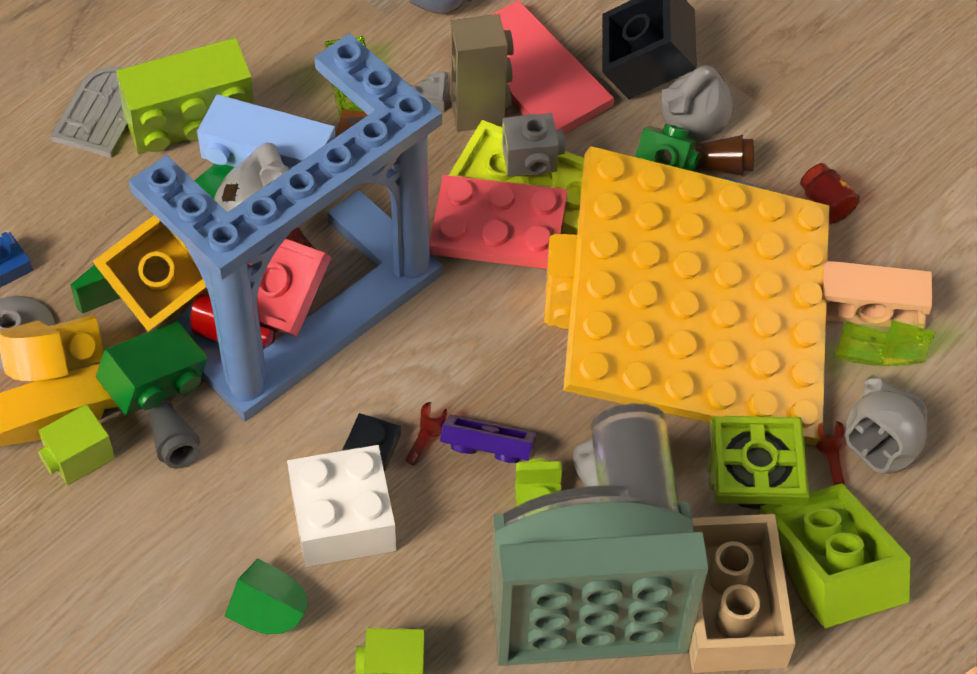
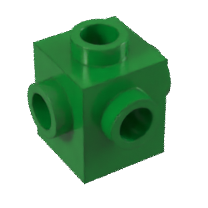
M665 124L663 129L654 126L643 128L635 157L694 172L700 152L694 150L697 140L687 137L688 130L675 125ZM665 150L671 153V161L666 158Z

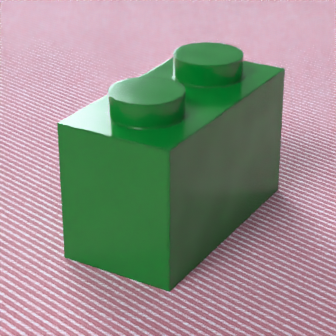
M176 321L106 348L96 374V379L125 416L141 409H153L167 398L177 394L186 395L195 390L201 383V376L208 357L183 326Z

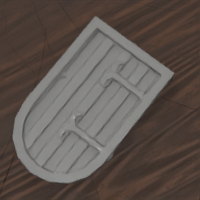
M111 66L98 69L90 73L81 82L50 136L51 141L110 158L113 156L128 129L116 70L122 69L121 67Z

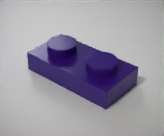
M450 414L442 426L440 442L451 444V449L456 452L475 454L477 450L495 453L494 457L500 461L518 463L521 462V459L529 460L535 447L537 432Z

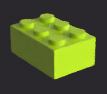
M236 37L116 70L124 117L138 154L148 151L158 152L164 150L169 145L186 140H198L197 130L216 94L253 104L252 77Z

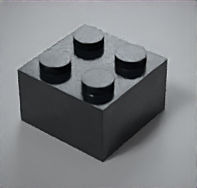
M630 0L602 14V73L628 99L683 76L697 68L695 9L687 0Z

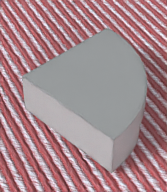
M448 72L432 73L428 75V79L419 82L415 86L412 85L416 91L437 109L444 112Z

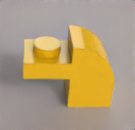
M92 315L51 326L38 320L0 330V353L5 374L15 380L38 381L67 376L68 370L101 362L104 353L98 321Z

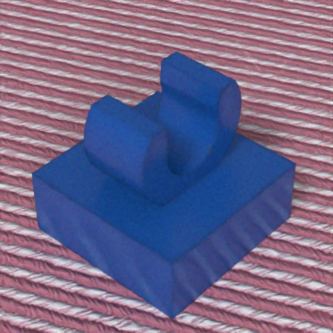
M4 232L0 237V287L33 271L30 259L11 232Z

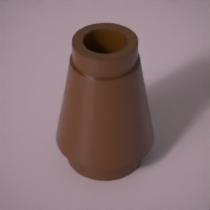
M743 135L695 145V151L700 152L696 168L742 176L744 172L754 171L753 139H743Z

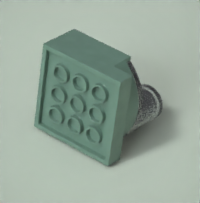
M638 403L623 404L604 410L594 417L590 426L598 486L578 487L546 494L520 504L503 514H493L491 590L498 666L688 653L708 572V562L703 532H694L690 504L689 502L679 503L666 416L658 407Z

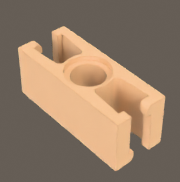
M826 261L823 271L822 298L827 300L826 321L923 331L926 325V314L929 315L932 309V272Z

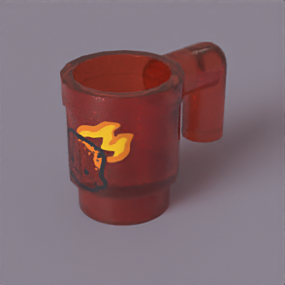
M819 163L811 167L801 178L800 185L805 190V195L810 201L829 205V224L844 220L859 204L860 197L856 191L851 189L836 170L830 169L825 163Z

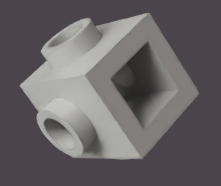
M552 113L527 114L503 118L502 149L507 177L557 172L558 155L565 154V141L563 130L555 129Z

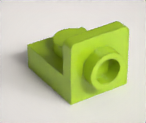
M535 458L526 462L516 463L514 484L516 521L543 511L563 507L561 490L562 463L560 461Z

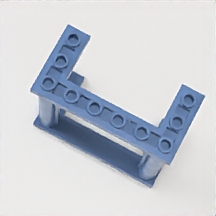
M350 33L314 56L315 69L368 116L229 212L220 206L168 155L128 180L131 193L184 243L200 271L210 296L218 342L193 333L191 328L192 308L171 323L178 321L208 357L201 378L245 422L443 275V265L429 254L428 135L442 125V112ZM378 183L386 186L391 198L392 219L360 190L327 212L328 222L377 267L306 318L297 337L284 334L263 350L257 309L258 290L265 270L279 246L291 231L356 185Z

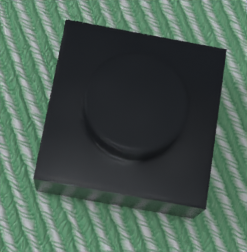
M359 413L342 450L379 445L383 469L386 471L401 437V426Z

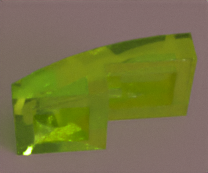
M892 320L888 333L845 321L834 358L873 366H908L925 363L935 332L896 320Z

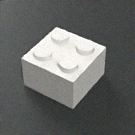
M379 445L287 460L305 567L396 551L395 522Z

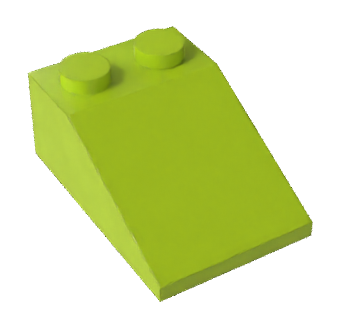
M843 483L809 492L807 505L767 504L760 506V514H775L782 560L803 603L824 629L910 603L911 557Z

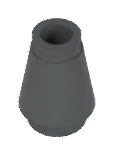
M163 402L151 409L148 417L158 459L174 469L183 468L193 463L200 453L199 436L174 409L171 403Z

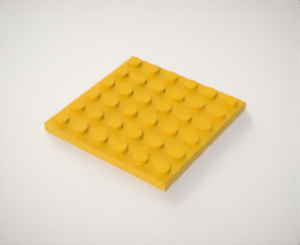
M590 146L584 155L563 391L710 423L711 417L714 416L802 417L804 444L812 446L818 444L823 438L827 300L822 298L824 264L828 261L829 205Z

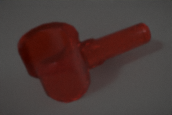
M427 402L422 406L419 421L420 431L405 459L406 462L415 465L431 437L441 435L442 426L447 419V409L443 410L440 417L430 418L431 402Z
M836 421L834 436L824 433L822 423H819L817 433L820 440L815 446L817 450L827 456L833 485L845 484L839 453L842 447L845 428L841 422Z

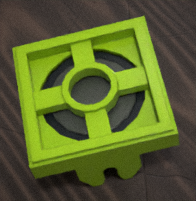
M711 417L709 423L711 446L707 470L711 472L708 486L709 490H714L715 503L738 504L741 507L760 509V506L767 504L807 505L809 489L802 417Z

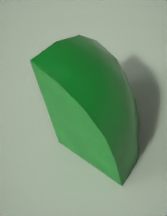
M257 558L237 579L225 617L250 630L266 635L283 634L297 626L304 616L309 603L306 592L295 579Z

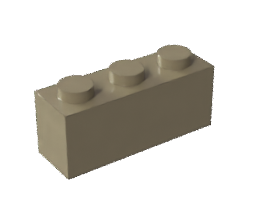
M500 14L450 20V103L457 132L477 129L481 120L502 126V120L505 118V109L511 108V94L509 85L506 83L512 82L513 76L510 58L507 55H513L514 46L512 33L510 30L503 29Z

